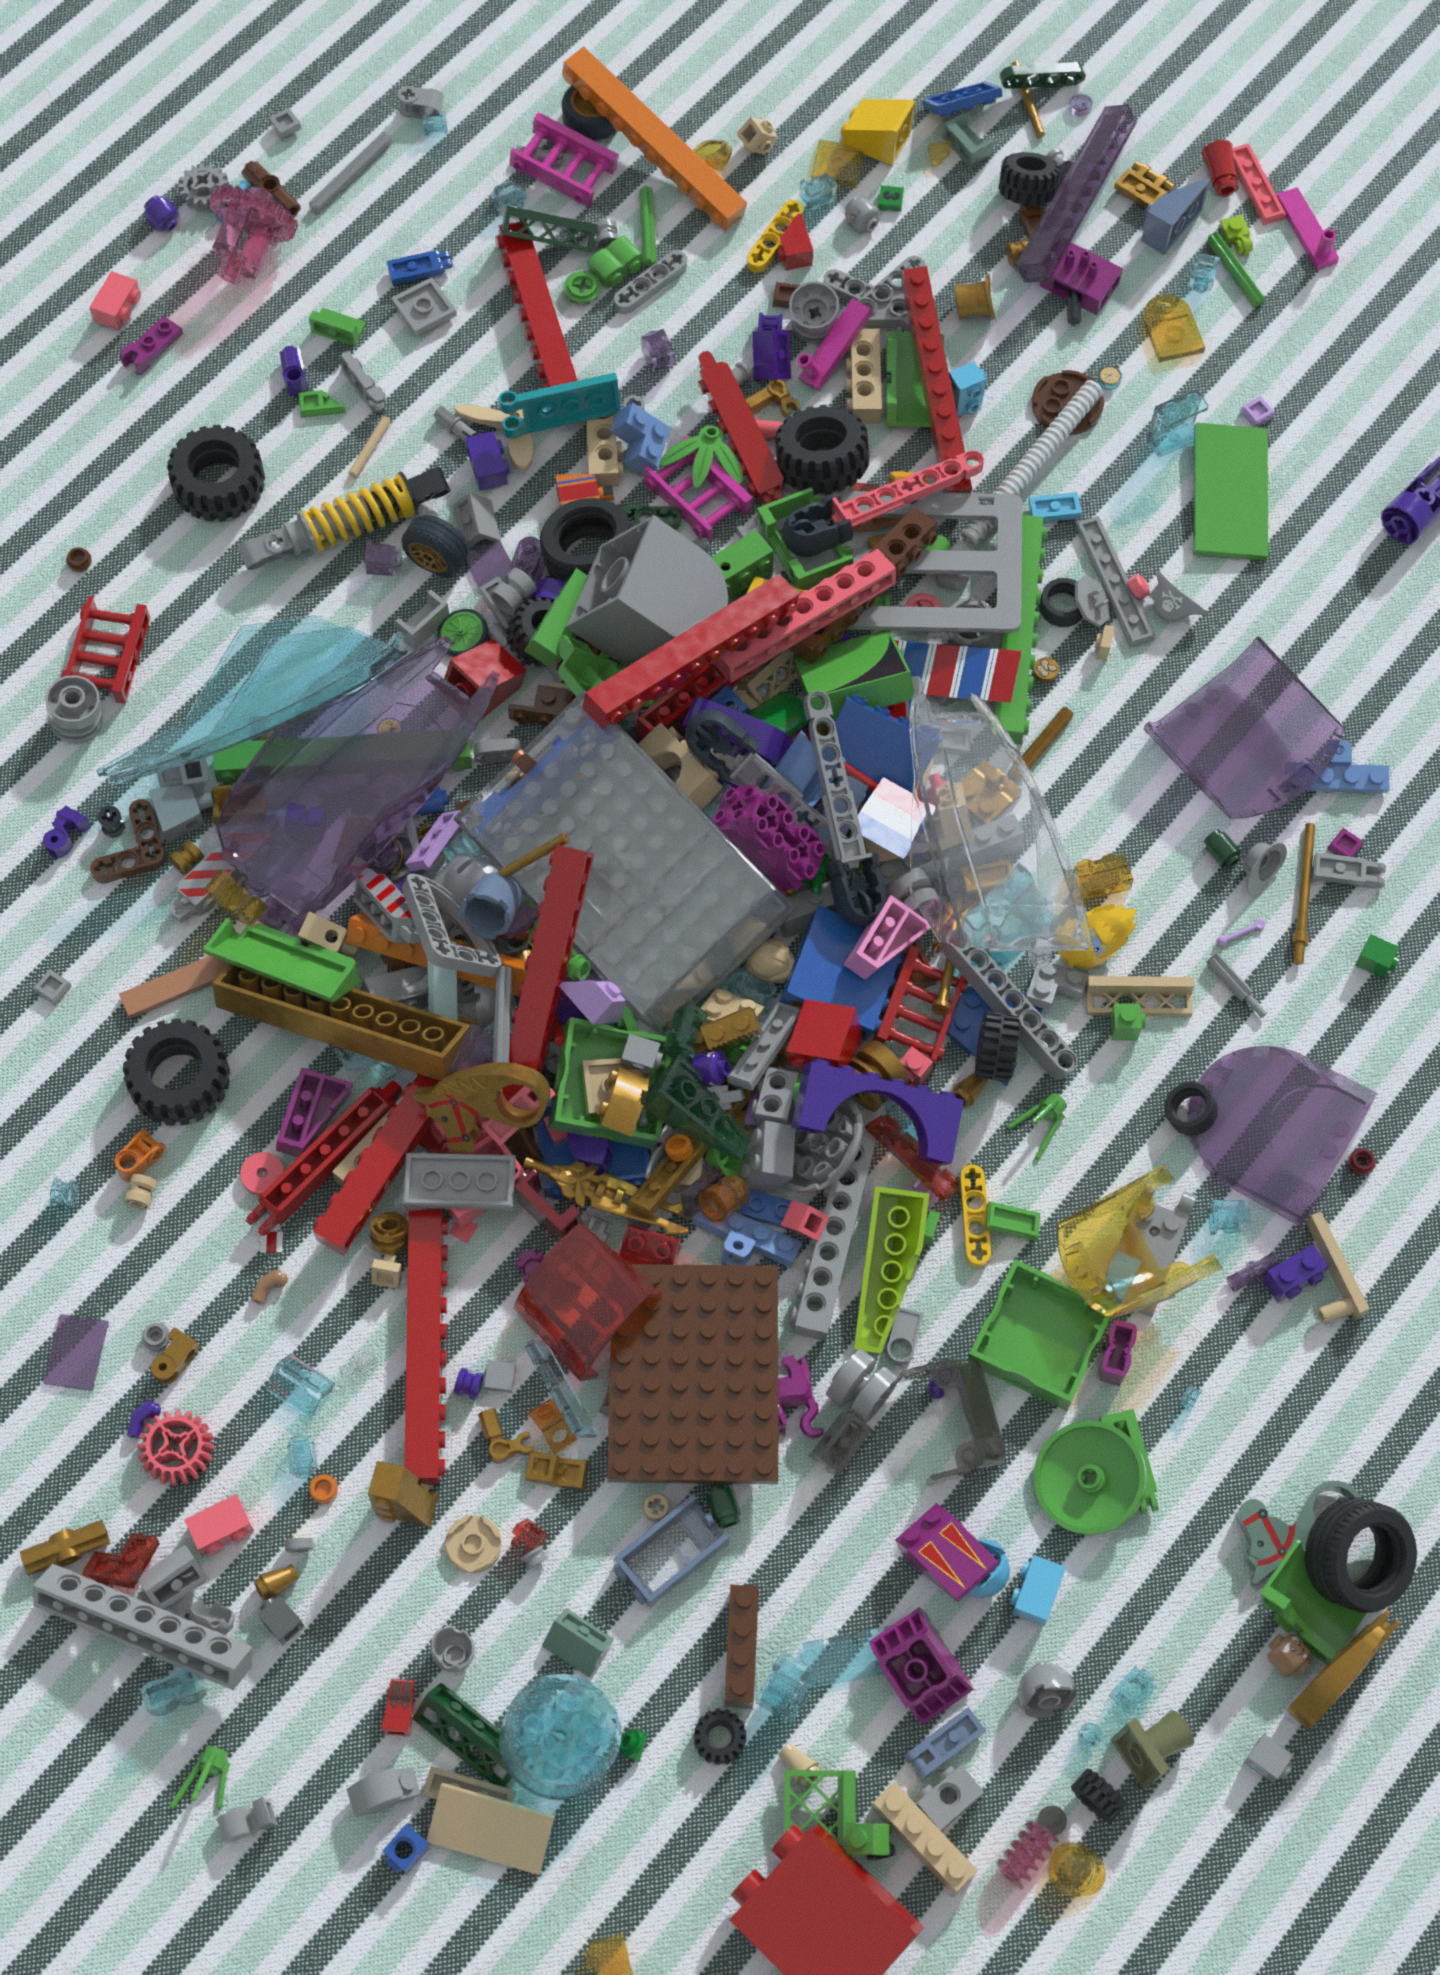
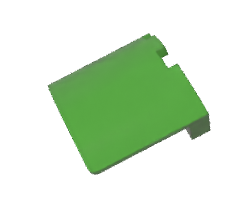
M887 332L886 373H890V377L885 378L886 426L930 427L911 332ZM941 333L942 342H943V347H944V334Z
M1299 1539L1295 1541L1260 1592V1599L1264 1607L1276 1613L1273 1618L1286 1633H1290L1292 1630L1309 1648L1311 1654L1326 1665L1345 1647L1366 1616V1613L1339 1606L1327 1601L1318 1594L1308 1576L1305 1551L1302 1541Z

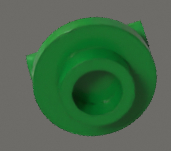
M632 1728L623 1734L620 1739V1753L622 1756L640 1763L648 1733Z

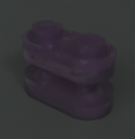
M529 536L519 541L510 565V571L513 568H518L536 583L541 580L546 565L540 548V540Z

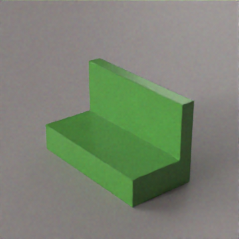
M322 308L320 313L312 311L309 316L312 333L354 347L366 327L365 321Z

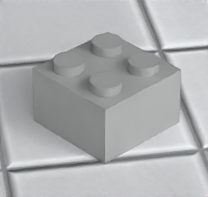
M765 1120L744 1138L742 1152L745 1153V1159L740 1171V1176L743 1178V1188L774 1193L793 1177L795 1129L791 1128L792 1125Z

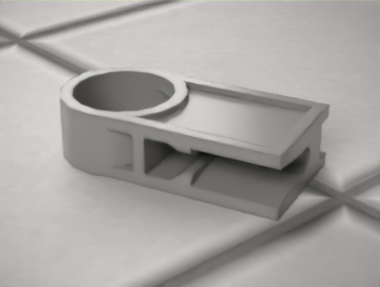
M899 1307L886 1350V1355L891 1363L903 1366L912 1360L923 1313ZM903 1342L909 1346L911 1354L907 1358L898 1359L891 1354L890 1347L894 1343Z

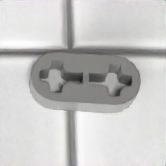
M516 738L485 740L477 742L473 746L474 759L481 763L508 761L512 759L516 752L522 750L521 741Z

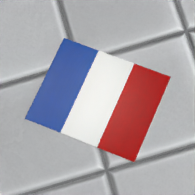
M883 777L858 814L862 836L904 859L937 807Z

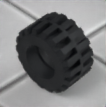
M1018 152L1010 154L1002 160L998 186L999 193L1007 200L1022 205L1035 206L1049 203L1056 196L1060 166L1050 157L1038 153Z
M537 597L534 600H527L525 604L520 606L507 624L506 634L508 636L506 640L508 644L512 645L510 650L512 653L516 652L518 654L516 657L519 660L524 658L526 660L525 664L531 665V663H534L535 667H541L543 664L525 652L524 649L535 633L532 626L538 627L553 604L551 599L545 598L542 601L541 597Z
M986 1011L981 1022L976 1053L975 1074L977 1078L1003 1082L1011 1080L1015 1069L1021 1022L1019 1016Z

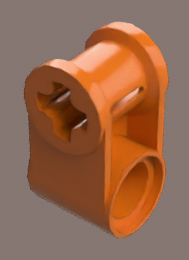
M146 1129L140 1130L115 1157L114 1162L120 1178L129 1182L132 1174L142 1175L153 1163L161 1158L166 1150V1146L163 1143H157L151 1138ZM126 1163H135L129 1169L122 1168Z

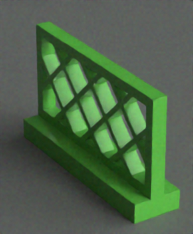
M785 1770L784 1834L794 1825L791 1821V1811L800 1803L811 1815L800 1829L803 1831L815 1819L847 1851V1823H856V1771ZM791 1776H803L812 1785L800 1798L791 1790ZM808 1776L820 1778L814 1783ZM825 1777H838V1790L828 1798L817 1785ZM814 1788L826 1800L815 1813L802 1801ZM791 1795L797 1800L792 1806ZM837 1795H838V1808H837V1806L832 1802V1800H833ZM828 1804L838 1812V1820L829 1829L817 1817ZM837 1825L838 1838L831 1832ZM850 1854L852 1857L856 1859L855 1854Z

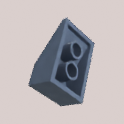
M1204 178L1162 195L1155 203H1150L1144 214L1146 220L1141 228L1143 231L1141 241L1165 255L1203 210L1210 179Z

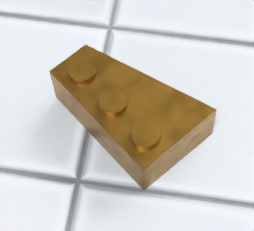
M381 1461L376 1462L368 1496L376 1515H379L378 1518L389 1523H395V1520L431 1527L439 1495L436 1492H428L429 1486L426 1484H421L420 1487L417 1484L419 1478L407 1468Z

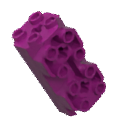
M755 785L739 786L738 788L731 787L724 793L723 800L713 816V821L717 824L718 829L782 890H798L803 886L802 880H811L816 875L825 854V844L820 841V836L807 824H794L793 812L789 810V806L776 793L764 794Z

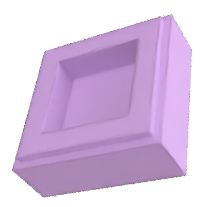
M1261 396L1242 406L1240 411L1253 427H1259L1274 418L1275 415L1274 410Z

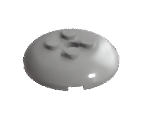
M846 1098L836 1107L828 1120L825 1132L813 1134L796 1129L793 1177L784 1184L786 1187L798 1193H814L831 1186L846 1173L858 1154L863 1136L862 1115L853 1100Z

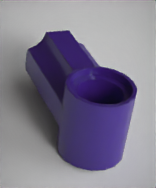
M287 346L279 352L284 383L290 396L299 397L298 393L307 392L308 390L300 348Z

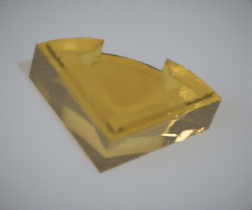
M951 141L928 143L932 167L942 164V161L950 155Z

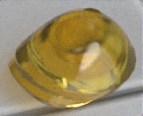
M725 140L704 141L693 150L715 172L724 170L732 154V148Z
M1074 1842L1063 1843L1055 1849L1048 1861L1047 1871L1049 1879L1053 1886L1062 1894L1072 1897L1092 1895L1098 1892L1104 1884L1106 1876L1104 1863L1092 1850L1082 1844Z

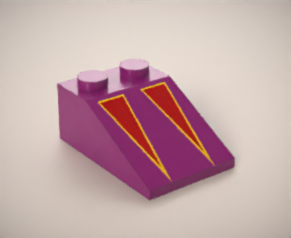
M937 1503L895 1539L905 1560L956 1602H959L1000 1565L991 1553L952 1514Z

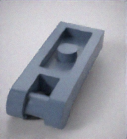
M967 1707L904 1755V1759L908 1764L912 1763L918 1771L916 1775L923 1781L983 1735L986 1729L970 1708ZM926 1751L933 1758L928 1764L921 1757Z

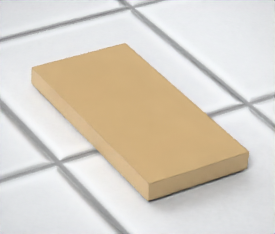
M442 1783L426 1841L434 1845L540 1875L555 1815Z

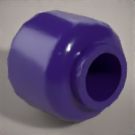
M156 195L145 203L144 217L156 231H171L176 227L179 211L167 197Z

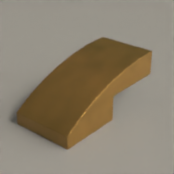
M530 1451L525 1479L544 1485L584 1491L589 1463L586 1460L560 1458L557 1454Z

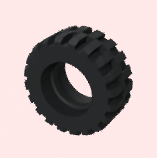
M820 405V407L815 408L813 406L806 407V410H798L794 412L792 417H787L777 430V435L775 436L777 465L784 481L793 488L797 487L799 491L812 488L813 495H818L819 493L828 495L837 490L841 492L847 486L851 487L856 484L857 479L860 480L869 466L870 455L867 428L856 414L853 415L846 408L842 410L839 406L835 405L832 407H827V405ZM820 448H833L827 451H813Z
M213 425L212 428H206V426L199 427V431L194 432L192 430L186 434L187 437L185 439L181 438L176 443L177 448L174 447L169 454L170 459L167 462V469L174 497L185 512H191V515L198 519L202 516L205 521L213 522V519H219V522L227 521L226 518L233 517V519L239 517L241 512L244 511L246 513L252 508V503L256 504L258 502L260 493L264 490L265 475L259 450L256 448L254 441L251 438H247V434L240 430L236 432L233 427L226 426V428H221V425ZM225 463L237 468L236 472L229 479L220 483H204L196 479L197 474L202 469L212 464Z
M172 1019V1023L167 1024L163 1020L156 1022L158 1026L153 1029L148 1026L142 1030L144 1035L141 1038L136 1036L133 1039V1049L128 1048L125 1053L127 1061L123 1063L124 1081L134 1104H137L141 1113L144 1115L149 1114L151 1120L159 1123L163 1119L165 1125L174 1126L175 1122H180L181 1126L189 1125V1120L196 1118L198 1122L204 1119L203 1114L208 1111L211 1114L217 1109L215 1103L223 1101L226 1096L224 1090L229 1088L230 1080L228 1075L230 1074V1069L223 1047L220 1045L215 1034H210L207 1027L204 1025L197 1027L196 1022L192 1020H186V1023H182L180 1019ZM188 1055L200 1061L201 1069L198 1076L193 1082L183 1088L176 1090L162 1089L152 1081L156 1068L169 1057Z

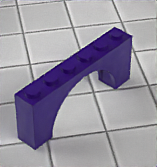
M813 1059V1062L804 1064L791 1128L813 1134L825 1132L833 1111L846 1098L858 1093L878 1094L899 1105L911 1119L918 1137V1160L942 1166L952 1163L964 1100L955 1098L956 1094L947 1091H940L939 1094L930 1092L931 1088L924 1085L907 1086L905 1081L901 1079L890 1078L889 1081L880 1079L879 1074L873 1072H864L863 1075L856 1073L855 1068L840 1065L839 1068L829 1066L830 1062L822 1059Z

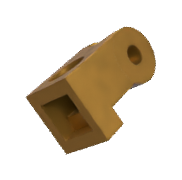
M175 1327L167 1335L171 1341L170 1345L162 1355L156 1357L151 1363L152 1374L162 1384L173 1383L200 1349L195 1340Z

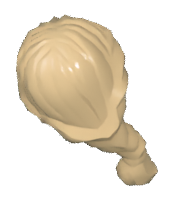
M769 938L745 960L746 970L758 985L784 983L789 977L795 957L790 952L788 946L784 945L780 939Z

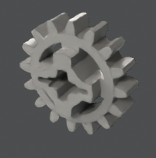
M201 163L200 168L192 165L191 172L184 170L185 177H179L180 184L178 189L181 200L186 201L188 207L194 204L195 210L202 206L205 211H208V206L216 209L217 202L221 204L224 202L223 197L229 193L230 185L227 174L222 173L220 167L214 170L213 164L210 163L208 167H204V164Z

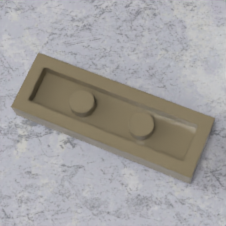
M431 1766L422 1796L437 1800L440 1785L446 1783L513 1803L516 1790Z

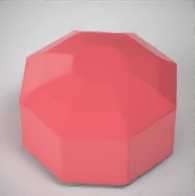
M1135 574L1128 579V586L1137 599L1142 600L1149 595V585L1141 575Z

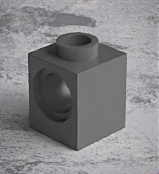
M280 1595L276 1599L273 1597L268 1599L260 1607L261 1611L257 1614L282 1646L305 1627L301 1619Z

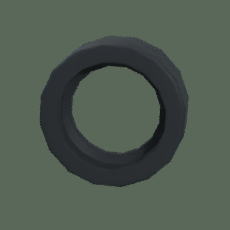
M1057 578L1050 581L1044 587L1040 600V612L1043 618L1050 624L1058 627H1070L1083 619L1078 607L1071 612H1061L1054 609L1049 603L1050 597L1057 593H1067L1075 598L1076 580Z
M1185 1082L1176 1086L1169 1092L1165 1100L1164 1112L1167 1120L1179 1133L1186 1136H1197L1206 1132L1214 1125L1218 1117L1219 1107L1215 1097L1204 1085L1197 1082ZM1201 1096L1206 1102L1203 1114L1190 1122L1181 1121L1177 1117V1109L1180 1103L1189 1097Z

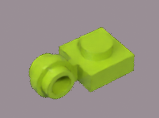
M1243 215L1220 220L1219 227L1227 244L1234 243L1235 251L1238 255L1242 254V256H1245L1253 251V243L1249 238L1251 232Z

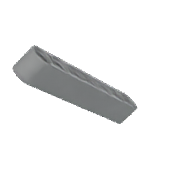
M954 930L943 943L942 949L945 956L995 1013L1019 1016L1021 1022L1019 1041L1053 1079L1062 1080L1066 1078L1077 1066L1078 1060L1075 1053L967 930ZM953 941L958 942L962 948L957 947ZM971 961L976 962L979 968L974 967ZM988 981H992L996 988L992 987ZM1006 1000L1011 1002L1014 1008L1009 1007L1006 1004ZM1023 1020L1027 1021L1031 1028L1025 1026ZM1040 1040L1046 1042L1048 1048L1044 1047ZM1058 1060L1062 1061L1066 1068L1061 1067Z

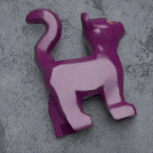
M793 1355L783 1357L781 1365L783 1369L787 1370L788 1376L778 1378V1430L781 1431L782 1435H786L787 1416L782 1409L783 1407L806 1405L808 1410L801 1417L800 1429L808 1438H819L824 1434V1430L811 1427V1422L816 1418L819 1410L809 1382L810 1371L806 1358L802 1357L797 1361Z

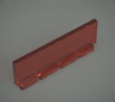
M880 1115L865 1126V1129L942 1202L959 1190L957 1184L960 1181L947 1168L941 1172L939 1168L942 1165L918 1160V1141L908 1132L902 1135L900 1132L903 1127L890 1115L886 1118Z

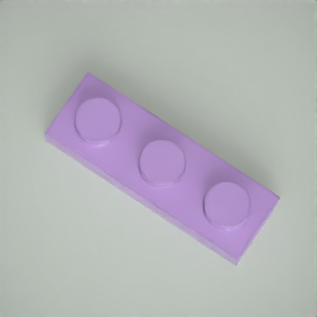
M460 810L442 813L406 861L405 865L410 872L427 870L435 864V859L447 847V842L452 835L459 831V826L465 819Z

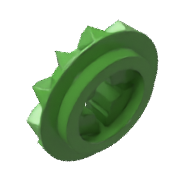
M578 271L566 278L564 293L568 296L570 302L576 301L579 305L581 302L590 304L593 299L597 300L598 295L601 293V281L591 272ZM583 283H585L586 289L584 290V292L580 293L579 289H581Z

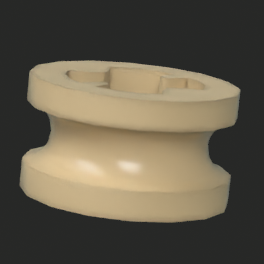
M653 1494L646 1498L643 1508L645 1517L652 1522H659L668 1515L669 1504L667 1499L660 1494ZM654 1502H660V1507L664 1510L662 1513L658 1511V1515H654L649 1505L652 1504L654 1506Z

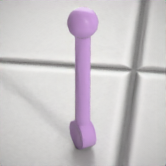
M1258 919L1252 926L1226 937L1220 936L1217 938V944L1224 946L1228 941L1253 930L1261 931L1265 927V922L1262 919Z

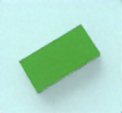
M990 1201L986 1204L984 1230L1036 1241L1039 1238L1041 1213Z

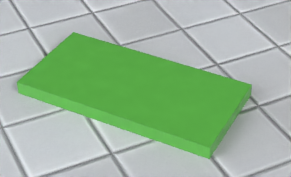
M1195 423L1193 555L1267 560L1268 428Z

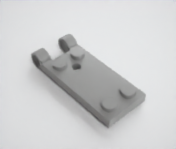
M1145 1176L1101 1298L1153 1317L1197 1196L1184 1191L1176 1212L1150 1203L1158 1181ZM1156 1228L1159 1231V1235L1151 1236L1149 1230Z

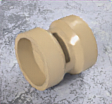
M132 1174L129 1181L131 1187L125 1194L124 1203L137 1209H149L152 1203L151 1194L156 1190L158 1182L146 1175Z

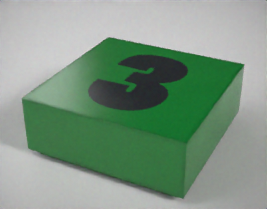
M881 185L878 209L901 211L904 188Z

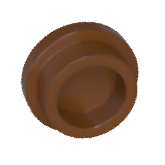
M76 547L69 551L66 562L71 570L80 572L89 568L92 558L87 550Z

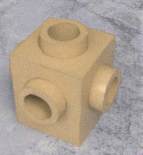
M750 117L736 133L749 152H756L762 155L770 151L773 144L778 140V136L773 131L774 126L766 119L760 120Z

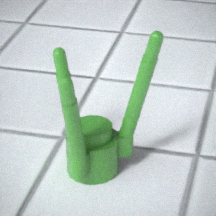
M1051 1093L1046 1099H1042L1036 1106L1008 1124L1007 1129L1014 1128L1037 1111L1039 1113L1031 1120L1032 1124L1037 1123L1042 1117L1048 1121L1054 1119L1035 1156V1160H1039L1058 1125L1065 1118L1063 1112L1067 1109V1104L1061 1096Z
M206 1746L204 1754L200 1753L196 1765L170 1804V1808L174 1809L199 1770H201L202 1773L194 1788L191 1801H196L208 1774L217 1776L220 1771L216 1807L221 1809L227 1772L231 1765L226 1762L228 1753L214 1746Z

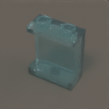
M1198 389L1155 406L1147 441L1158 458L1194 443V426L1197 414L1207 411L1209 407Z

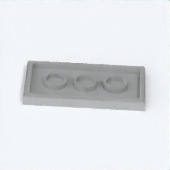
M406 1153L403 1207L513 1210L516 1156Z

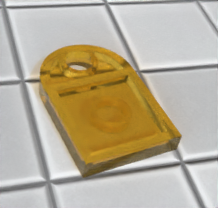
M1163 294L1152 298L1147 303L1143 322L1158 362L1204 353L1205 345L1189 305L1183 299L1175 295ZM1165 304L1170 309L1162 310L1158 305Z

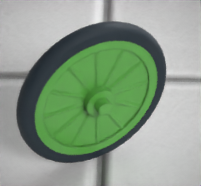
M456 610L450 613L440 624L437 632L438 643L445 653L456 657L485 643L488 635V625L483 615L475 610Z

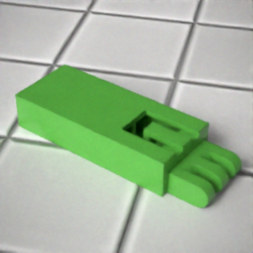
M1134 1409L1100 1416L1098 1421L1120 1429L1139 1448L1147 1470V1487L1144 1499L1139 1507L1141 1514L1148 1513L1147 1501L1150 1503L1152 1512L1158 1511L1159 1506L1155 1496L1157 1487Z

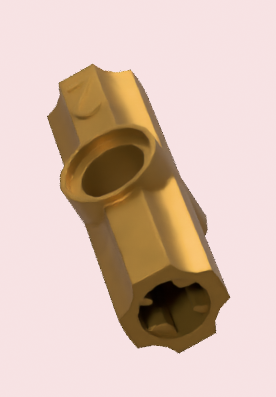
M99 1520L76 1530L66 1529L54 1533L49 1537L48 1541L20 1551V1557L27 1575L30 1576L48 1569L52 1564L66 1566L75 1563L82 1558V1555L111 1543L103 1520Z

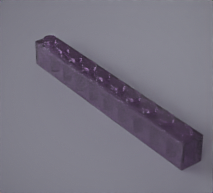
M1129 104L1105 106L1016 263L1017 270L1025 283L1049 281L1137 124Z

